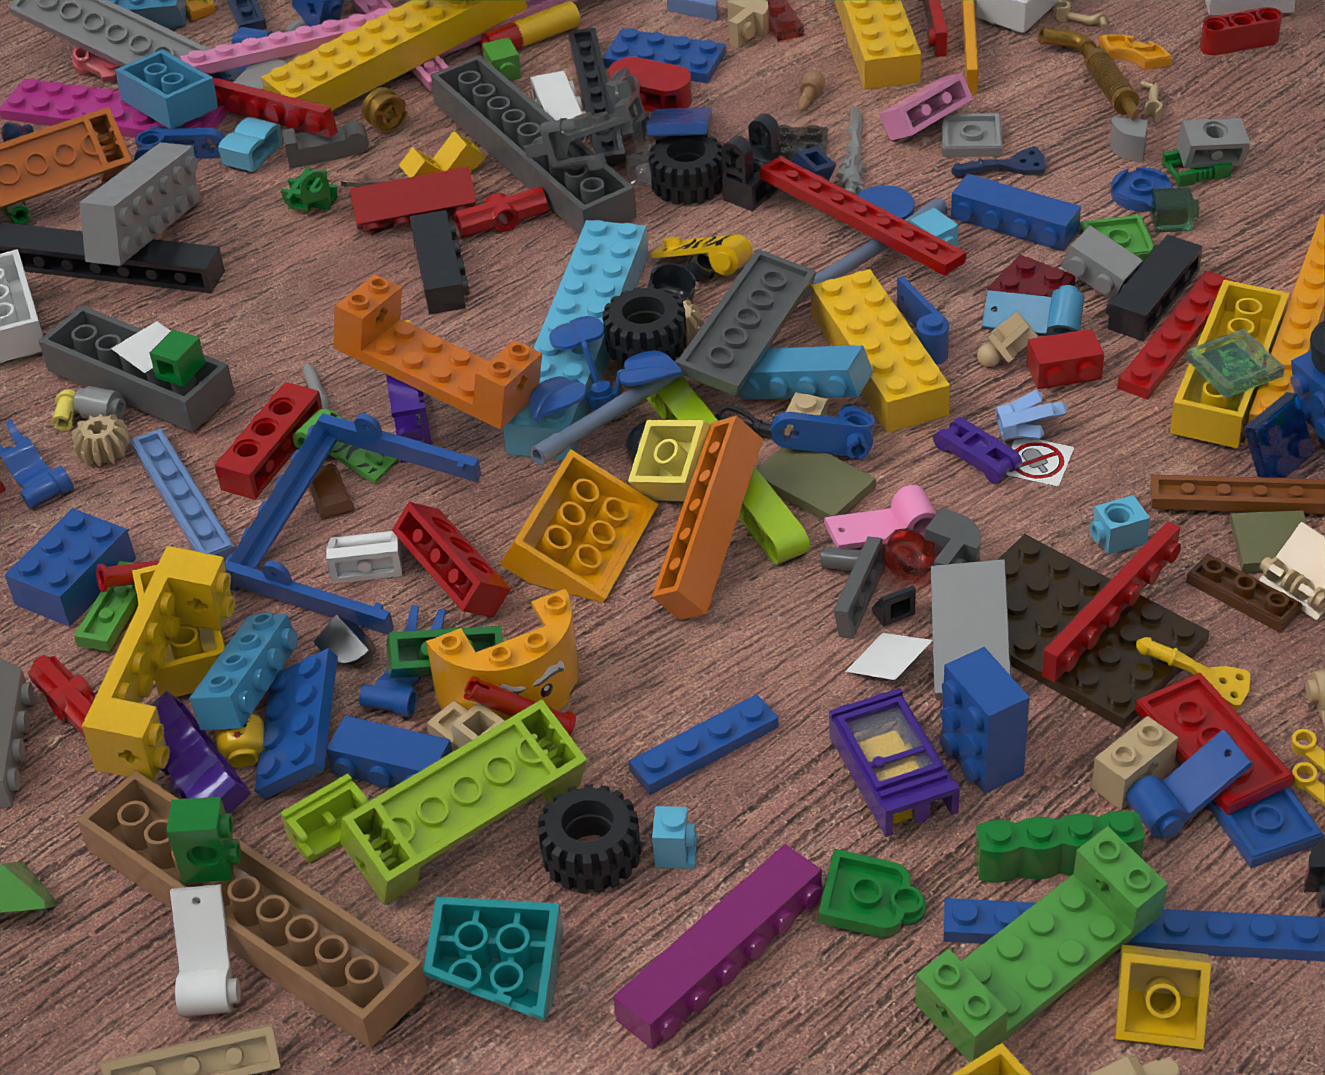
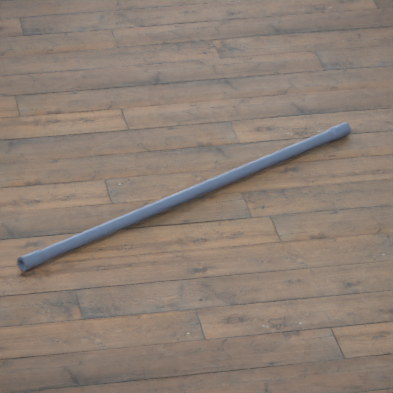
M936 198L918 209L915 214L906 218L905 221L910 223V219L932 208H936L945 215L948 211L947 205L941 198ZM872 239L817 273L813 284L842 277L889 247L876 239ZM811 287L806 292L800 303L811 296ZM683 375L635 385L561 432L554 433L531 447L530 454L532 459L538 465H544L563 453L572 444Z

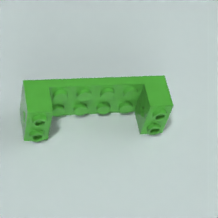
M1107 826L1077 849L1073 875L969 956L960 961L948 949L916 974L915 1004L969 1062H972L1009 1038L1118 951L1122 945L1128 943L1162 916L1168 883Z

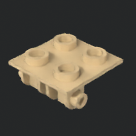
M1301 522L1277 556L1273 559L1266 557L1261 562L1260 569L1263 570V575L1259 581L1303 603L1301 611L1318 621L1325 612V536Z

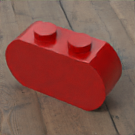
M634 56L617 60L609 67V79L614 72L624 68H629L630 74H633L638 79L640 84L639 95L644 111L653 112L654 109L689 108L692 103L691 74L685 67Z

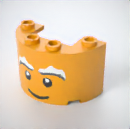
M566 588L531 601L532 608L544 627L475 652L462 628L426 641L437 703L443 710L454 700L466 710L471 709L477 704L476 702L464 699V694L467 693L464 692L465 686L473 676L535 702L543 699L548 707L559 711L570 700V692L574 685L578 684L579 662L572 605ZM489 708L504 721L511 718L509 715Z

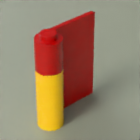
M570 0L482 33L481 40L476 42V44L483 53V43L509 37L515 49L518 50L579 27L581 25L579 10L574 2Z

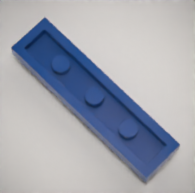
M756 694L628 761L629 771L648 794L651 795L778 728V716Z

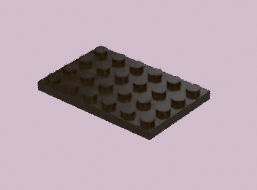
M1026 534L997 559H1004L1006 565L1011 666L1122 729H1125L1138 715L1135 710L1136 700L1163 689L1181 670L1179 667L1169 666L1167 662L1149 655L1144 656L1140 654L1136 648L1137 641L1145 637L1152 638L1151 640L1172 649L1177 648L1191 659L1208 642L1210 631L1140 595L1134 605H1128L1121 612L1118 621L1113 627H1107L1100 634L1096 645L1091 650L1086 649L1079 656L1075 667L1070 672L1065 671L1056 682H1053L1042 676L1044 649L1112 579Z

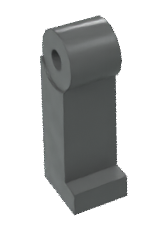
M357 121L348 122L342 128L338 127V133L332 138L313 133L295 135L294 128L282 130L290 169L363 153L369 146L364 125Z

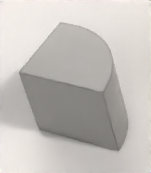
M1112 117L1110 133L1111 150L1126 160L1143 162L1148 120L1135 119L1132 121L1130 118Z

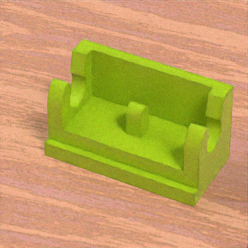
M347 773L280 812L287 838L306 861L311 863L341 845L342 817L369 801Z

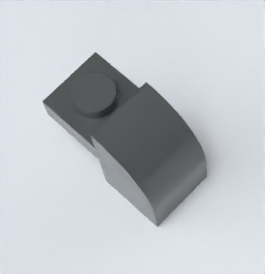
M942 507L925 529V555L935 558L934 566L980 562L981 533L978 526L968 517Z

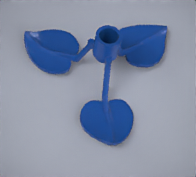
M593 316L578 317L569 321V323H564L554 328L549 335V340L552 347L560 350H569L579 345L582 346L594 383L590 388V392L586 391L585 385L578 379L570 381L563 376L553 377L542 381L532 390L530 409L537 423L547 415L567 409L583 399L587 401L589 409L595 411L621 395L622 384L635 386L682 375L681 368L663 352L646 351L636 354L625 361V369L617 372L615 388L608 381H599L587 342L603 337L604 325L600 319Z

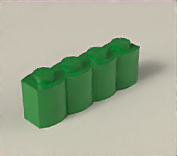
M1113 811L1099 817L1090 814H1072L1059 820L1049 817H1032L1018 823L1008 820L983 822L976 826L975 862L978 878L986 882L1000 883L1013 880L1019 876L1033 880L1051 878L1059 873L1071 876L1074 873L1077 849L1107 826L1142 858L1145 835L1140 814L1131 811Z

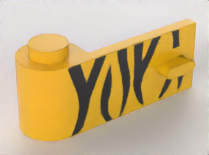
M740 234L680 240L679 237L663 238V244L651 252L652 259L708 253L712 268L721 275H730L750 260L753 254V247L751 242Z

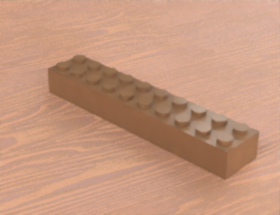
M134 771L77 819L87 850L171 909V889L221 884L229 950L370 1049L428 992L420 960L242 841H240L241 860L239 864H234L232 881L183 883L166 833L171 800L178 798L137 771Z

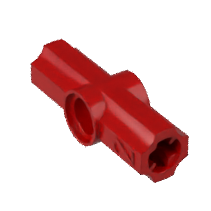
M540 186L510 196L500 192L494 193L483 204L456 211L454 218L458 232L464 238L494 228L501 232L510 231L520 220L547 213L549 209L545 193Z
M42 655L33 661V665L28 671L31 682L46 696L49 706L58 719L62 722L68 720L85 738L82 724L95 699L91 687L81 675L73 676L55 656L48 657Z

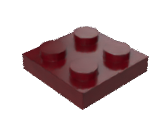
M1019 255L987 288V291L1052 297L1053 291L1060 289L1061 286H1075V276L1030 257Z

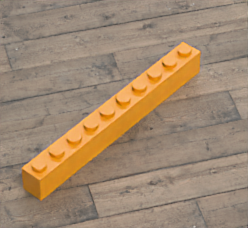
M1323 214L1320 215L1264 371L1269 380L1260 383L1250 410L1245 445L1279 452L1294 410V389L1290 381L1292 376L1291 360L1311 350V333L1325 318V215Z

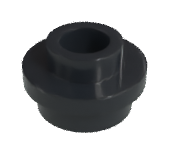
M703 253L695 254V256L689 257L685 262V267L694 274L697 282L707 283L714 277L715 270L712 268L707 255Z

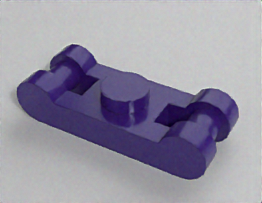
M962 417L952 421L948 429H941L933 435L934 444L941 451H951L984 472L985 477L993 484H997L1004 479L1006 472H1013L1022 466V458L1017 451Z

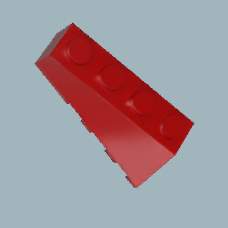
M469 167L350 188L357 229L364 228V232L382 229L381 224L392 222L394 226L411 224L410 216L445 210L446 212L453 211L454 215L456 211L476 205Z

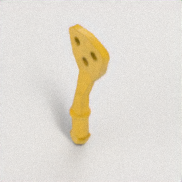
M1145 637L1137 641L1136 648L1140 654L1144 656L1149 655L1167 662L1169 666L1179 667L1193 675L1201 673L1235 710L1240 708L1249 692L1250 673L1246 669L1230 666L1209 668L1191 659L1177 648L1172 649L1151 640L1152 638Z

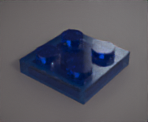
M1286 392L1244 427L1258 477L1286 478L1314 454L1298 393Z

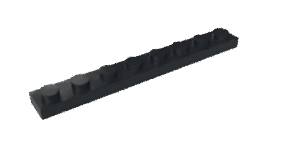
M588 28L568 31L569 44L584 110L586 113L591 112L592 116L601 112H608V115L614 114L615 112L606 86L608 79L596 29ZM619 125L612 127L613 130L605 134H590L594 153H604L607 165L610 167L626 163V153Z

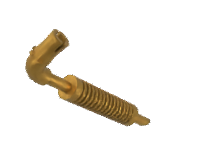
M1041 26L1038 33L1039 44L1061 46L1062 48L1069 47L1079 51L1086 57L1084 64L1087 71L1113 108L1119 114H1128L1132 121L1138 117L1140 112L1138 108L1139 96L1105 50L1096 49L1097 46L1090 37L1083 33L1072 31L1070 27L1058 29Z

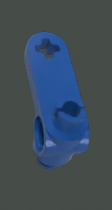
M154 125L149 130L142 131L136 136L137 151L134 156V162L159 143L193 146L194 156L197 159L220 157L219 144L225 136L215 128L165 129L158 125L156 129ZM207 139H210L213 144H216L215 147H211L210 143L206 142Z
M851 403L845 404L837 417L783 412L773 419L771 434L773 441L783 448L847 455L851 459L857 456V460H861L868 455L869 450L873 446L872 432L875 419L864 409L860 408L859 405L854 404V406H851ZM787 425H793L794 428L790 435L783 434V430L787 428Z

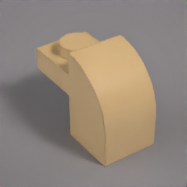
M767 0L727 1L730 45L739 48L755 35L761 38L767 36L769 32Z
M454 700L427 722V729L433 736L450 739L452 751H455L501 724L504 720L486 706L477 703L471 709L466 710Z

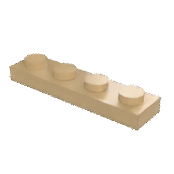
M273 1023L104 1060L101 1063L103 1075H252L281 1068Z

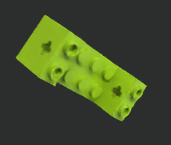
M543 699L342 817L340 843L382 904L386 905L418 885L421 866L537 795L541 794L546 802L552 803L554 801L553 797L558 793L566 794L568 793V788L578 787L583 777L587 758Z

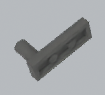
M868 536L862 550L824 547L822 550L821 566L823 568L852 571L833 610L839 637L854 638L885 570L887 562L882 538Z

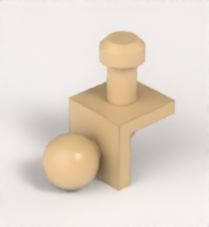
M1017 311L991 331L988 338L992 343H985L980 346L977 352L978 361L985 367H994L1001 361L1003 356L1009 363L1019 351L1028 345V339L1038 338V335L1020 312Z

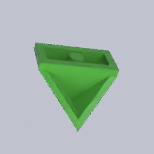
M23 861L0 865V913L55 907V898Z

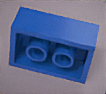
M72 508L5 574V578L15 605L70 627L95 602L101 592L96 577L98 564H104L108 567L116 566L119 561L133 563L136 557L126 528Z
M985 647L945 664L944 683H942V735H940V744L944 752L948 756L955 758L960 764L967 780L975 782L984 794L1024 776L1030 697Z

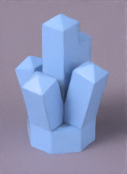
M1037 390L1010 404L996 407V419L1003 441L1016 438L1039 440L1043 436L1044 431L1041 425L1037 424L1041 421L1064 416L1068 407L1062 401L1036 406L1042 402L1043 396Z

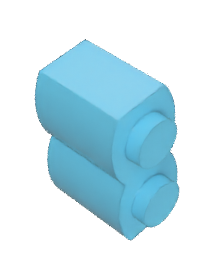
M252 117L245 118L237 125L235 132L229 133L221 140L219 153L222 164L251 172L259 169L267 156L273 155L283 142L280 124Z

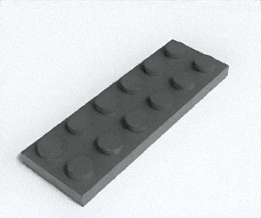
M757 249L676 362L681 368L682 375L737 396L813 284L816 271Z

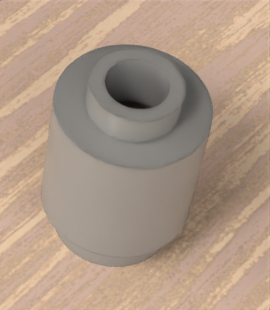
M93 386L80 388L76 392L73 401L75 412L86 419L89 418V415L98 417L102 412L106 417L115 414L119 419L124 415L126 409L125 401L120 392Z

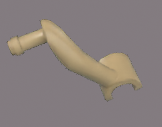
M1058 0L1055 3L1056 19L1060 22L1073 20L1086 25L1100 24L1102 29L1108 26V15L1105 13L1091 16L1070 12L1071 4L1066 0Z
M1142 80L1140 86L1150 89L1149 101L1145 103L1144 118H1147L1149 115H1155L1154 122L1158 123L1161 121L1163 107L1162 103L1158 101L1160 85L1157 82L1151 84Z

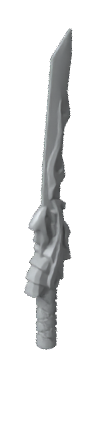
M851 104V122L847 129L851 138L846 146L849 154L845 156V161L840 164L839 171L835 176L841 179L842 188L858 195L864 190L865 185L862 182L863 178L861 175L867 170L866 166L860 161L863 115Z

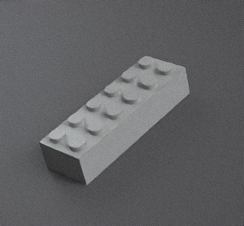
M159 143L79 202L86 262L121 266L198 203L200 197V188L196 183L198 162L194 156L193 146Z

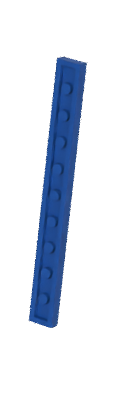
M945 898L943 942L984 944L1032 907L1035 902ZM1163 909L1162 916L1125 945L1208 954L1209 956L1325 962V917Z

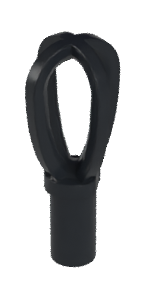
M723 405L715 414L718 421L729 418L722 416L726 410L741 414L752 422L744 423L752 428L755 433L772 438L771 424L756 419L755 416L744 409L733 405Z

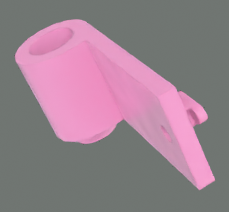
M909 485L902 487L894 495L891 508L825 517L824 524L836 548L853 549L863 547L868 536L882 538L883 544L925 538L926 527L937 513L923 488L918 485Z

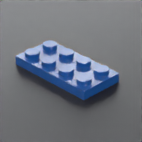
M622 28L602 58L605 68H609L617 60L632 56L682 66L689 70L691 81L708 84L726 55V44L713 40H697L686 36L677 37L664 35L660 32L651 33L637 31L633 28Z
M329 648L315 655L308 656L303 661L285 670H280L269 687L264 721L263 745L266 748L259 755L254 789L263 799L324 771L338 656Z

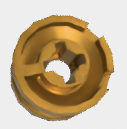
M379 87L366 96L361 109L362 116L377 131L383 134L396 131V127L400 123L403 125L408 113L405 108L407 104L391 89Z

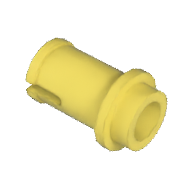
M65 389L55 397L56 409L51 419V425H55L54 428L59 431H68L72 428L75 416L73 401L76 394L73 390Z

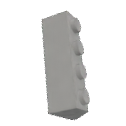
M1 658L0 808L12 807L14 792L20 789L21 779L18 768L19 762L25 759L23 737L24 733H28L30 729L28 706L34 703V689L32 683L26 682L22 668Z

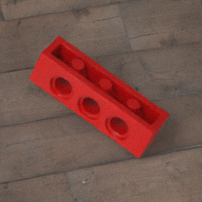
M285 382L271 396L263 409L254 416L246 429L236 437L234 443L217 460L215 471L221 490L253 500L257 499L297 450L293 442L294 433L318 410L323 408L319 391Z
M408 502L392 529L394 534L463 612L494 618L511 588L440 509Z

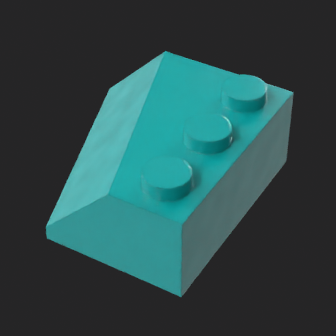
M436 896L423 968L424 975L545 1021L554 1003L564 930L560 904Z

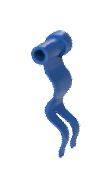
M11 419L5 422L16 446L3 448L0 445V457L16 482L24 488L20 491V494L29 509L59 493L64 495L74 489L70 477L61 465L55 469L48 467L28 437L24 438L14 422Z
M411 606L404 631L417 630L419 606ZM438 610L430 630L442 629L447 610ZM387 664L384 674L377 679L374 686L367 684L362 686L359 694V704L362 707L393 711L396 716L411 718L415 713L418 700L417 690L413 687L420 681L421 677L389 679Z

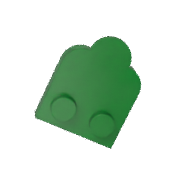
M834 848L817 923L877 937H890L896 934L902 925H914L920 922L926 912V902L922 893L915 887L910 886V874L901 864Z

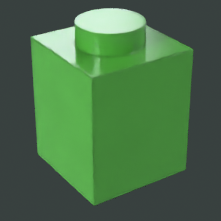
M509 37L482 44L484 59L508 80L512 81L522 78L519 54Z

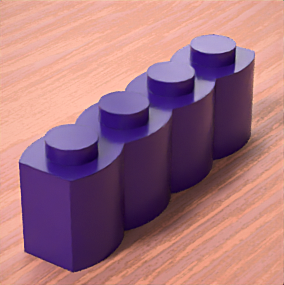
M166 690L151 705L157 707L160 723L164 725L165 743L170 749L167 765L164 769L160 770L166 775H171L173 780L170 782V785L182 798L221 797L225 813H232L251 794L250 790L233 770L228 760L217 750L213 740L206 731L200 730L197 719L187 706Z

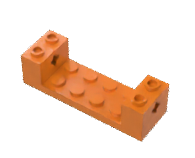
M110 107L0 143V209L95 176H99L101 181L107 180L131 165V156Z
M376 274L334 306V349L500 430L530 403L532 390L540 382L541 352L513 340L490 361L479 357L466 349L400 319L402 287Z

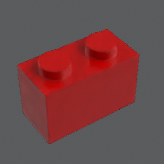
M1093 329L1028 339L1026 365L1037 389L1102 379L1104 352Z

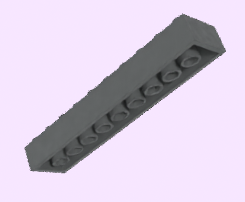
M475 56L430 75L434 103L526 187L533 189L541 186L548 206L578 234H581L586 220L625 223L637 217L634 187L609 165L605 164L604 168L593 171L588 170V167H580L578 170H554L548 155L532 158L526 157L523 146L533 144V140L542 139L540 125L544 122L556 120L482 56ZM582 142L569 144L567 153L569 158L596 155Z

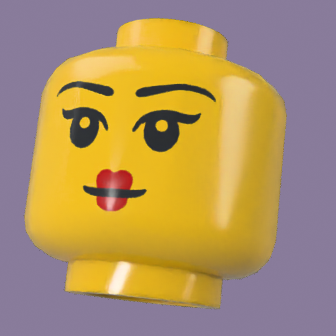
M252 713L242 728L215 730L217 750L228 760L232 767L246 768L258 762L260 753L266 748L263 745L265 733L263 720L258 715Z

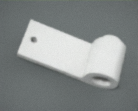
M219 884L171 889L170 897L180 971L175 984L178 1014L180 1017L230 1013L233 1010V1004L240 1003L241 992L239 979L232 978L222 886Z

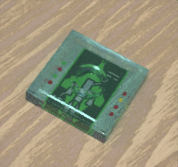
M1245 329L1188 349L1186 354V360L1225 398L1278 379L1284 375L1285 367Z

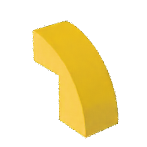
M453 131L434 158L412 147L399 166L408 177L469 167L470 172H472L487 156L474 142Z

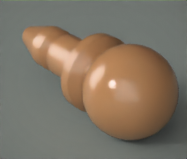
M811 70L804 75L800 87L802 95L798 101L800 111L805 110L810 105L811 100L817 98L820 91L824 88L825 77L821 72Z

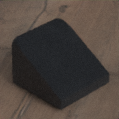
M912 585L881 597L872 606V613L882 626H887L915 615L916 588Z

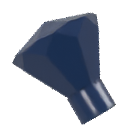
M6 123L1 128V136L4 142L34 132L30 124L21 126L15 123Z

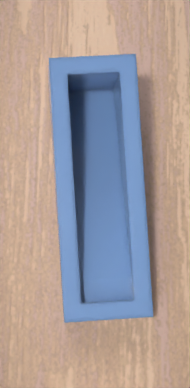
M667 0L668 11L717 21L718 0Z

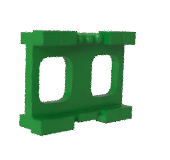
M1178 149L1163 152L1162 166L1171 173L1177 182L1178 188L1194 185L1196 180L1200 182L1201 179L1205 181L1206 178L1210 180L1211 177L1213 180L1231 177L1233 167L1231 162L1216 164L1212 168H1190L1191 170L1177 173L1173 167L1183 165Z

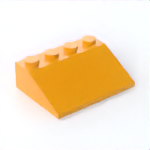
M570 449L499 565L528 583L557 591L566 588L568 594L603 603L658 504Z

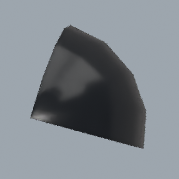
M337 614L313 641L321 651L329 648L338 656L337 662L359 663L377 651L374 643L356 623Z

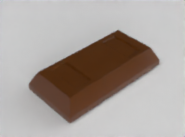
M333 463L321 466L308 487L321 519L324 520L354 511V505L337 466Z

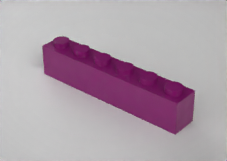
M784 844L613 996L616 1021L651 1049H654L663 1039H670L678 1031L680 1024L693 1012L701 1011L708 1003L710 996L721 986L729 985L745 964L750 960L759 958L765 951L768 943L778 934L786 933L803 911L812 909L819 902L823 893L822 869Z

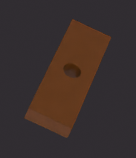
M1207 554L1187 573L1186 583L1279 633L1301 613L1303 603L1210 554Z

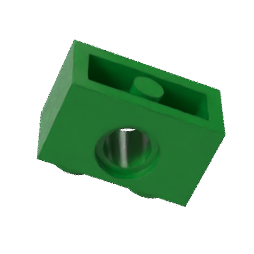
M221 797L171 800L166 833L183 883L232 881L234 864H239L241 860V846L239 839H233L232 814L225 813Z

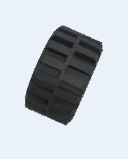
M708 134L665 136L664 139L656 141V145H652L649 152L651 187L654 190V194L666 202L672 201L673 204L682 203L685 205H691V203L699 204L704 202V200L714 198L715 194H719L722 191V144L717 142V139L713 136L708 137Z
M637 287L631 291L626 290L621 292L620 296H614L610 299L611 303H607L604 307L602 317L606 349L609 352L610 358L617 360V364L624 366L628 358L646 351H660L667 354L673 361H676L675 357H680L684 352V348L687 347L688 338L684 303L681 299H678L676 294L668 293L666 289Z
M584 784V788L577 789L576 786L568 788V793H558L553 797L554 803H546L543 807V814L539 815L538 835L545 871L550 873V878L555 883L561 881L562 887L567 890L576 887L578 893H587L588 889H595V893L604 892L603 887L610 886L612 889L620 885L619 879L627 880L632 875V868H637L640 862L639 855H641L637 811H634L633 803L630 799L624 800L623 793L618 790L610 792V788L601 785L599 788H593V784ZM585 836H602L593 841H578L579 838Z

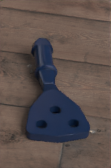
M1033 146L1017 152L1009 159L982 160L979 158L973 162L957 163L951 169V173L957 178H962L967 174L1003 169L1009 172L1031 175L1045 173L1046 167L1044 155L1038 147Z

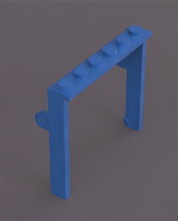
M322 413L316 424L309 428L307 437L300 449L293 453L290 465L284 474L276 480L274 490L267 501L260 505L255 520L250 527L244 530L241 542L234 553L227 557L225 566L227 573L231 575L230 589L238 591L239 588L333 618L337 614L356 623L358 626L389 635L394 625L390 611L383 610V604L376 602L374 606L294 582L288 569L276 561H267L262 568L263 571H259L257 568L337 441L474 482H478L482 475L479 459L382 431L378 420L369 414L361 413L354 422Z

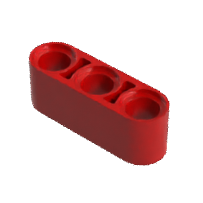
M1264 7L1206 18L1202 24L1200 50L1207 55H1221L1276 44L1279 41L1283 14L1279 9Z

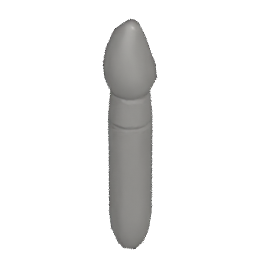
M310 363L304 364L303 374L308 387L319 391L323 409H329L328 397L325 395L315 368Z

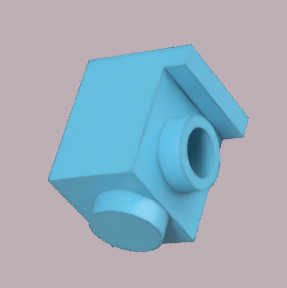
M655 806L652 834L655 868L695 869L698 836L696 824L688 822L687 807Z

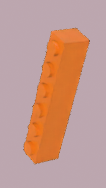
M737 415L713 422L710 425L652 594L653 599L679 620L706 615L710 607L711 598L721 574V567L727 549L730 546L735 524L740 516V509L749 488L754 466L758 460L763 439Z

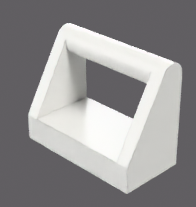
M393 531L332 537L329 539L326 559L332 584L402 576L401 540Z

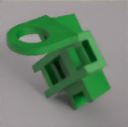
M310 167L305 168L299 179H288L290 189H281L284 203L288 205V209L307 212L311 208L329 210L338 197V187L335 184H329L327 170H311Z

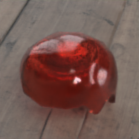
M896 529L883 543V561L893 575L907 581L919 580L931 571V566H934V560L937 558L934 555L935 543L925 540L919 532L913 529Z

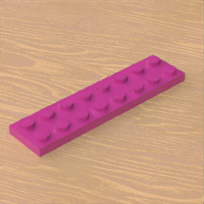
M32 78L24 79L0 106V119L48 126L110 107L121 135L136 138L140 132L149 130L154 125L156 129L158 125L165 129H170L122 101L120 91L39 81ZM220 105L217 109L208 112L204 117L195 118L184 123L182 127L173 129H216L226 116L225 107Z

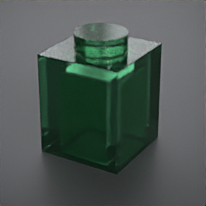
M1190 187L1153 189L1150 215L1155 233L1193 230L1194 218L1199 217L1198 199H1193Z

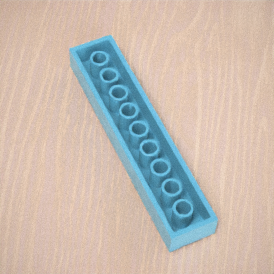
M586 220L533 348L542 353L539 383L553 377L563 376L570 381L578 379L585 385L586 391L590 392V388L594 383L582 346L579 345L569 350L555 349L550 343L549 335L557 326L569 323V321L582 316H593L600 319L603 323L604 307L607 303H611L610 299L614 296H620L623 291H631L637 288L649 256L647 228L645 225ZM605 334L598 340L587 342L599 381H602L610 360L609 352L606 349ZM583 399L567 409L549 414L538 421V423L533 418L529 403L503 427L506 453L531 456V447L552 434L561 432L588 415L591 409H589L587 401ZM579 441L569 446L563 453L553 459L563 460L570 449L576 450Z

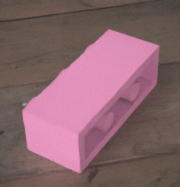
M961 72L939 78L879 113V116L891 141L914 135L973 100V97Z

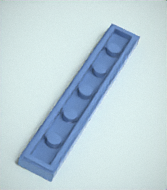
M162 428L131 439L132 449L193 551L221 556L224 559L233 554L235 551L233 543Z

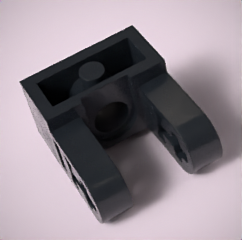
M766 113L760 114L749 124V141L742 136H734L722 147L721 185L723 187V200L751 212L779 189L760 179V167L780 156L786 159L785 156L780 155L779 125L771 115Z

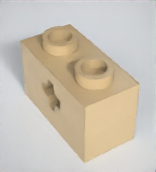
M1147 716L1095 757L1091 788L1122 811L1129 805L1125 799L1126 793L1136 781L1151 775L1161 779L1174 768L1178 737Z

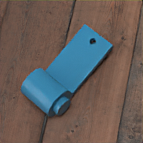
M1070 285L1061 286L1060 289L1053 291L1052 297L988 290L982 328L993 330L1019 311L1037 335L1050 336L1080 331L1085 296L1079 292L1077 287Z

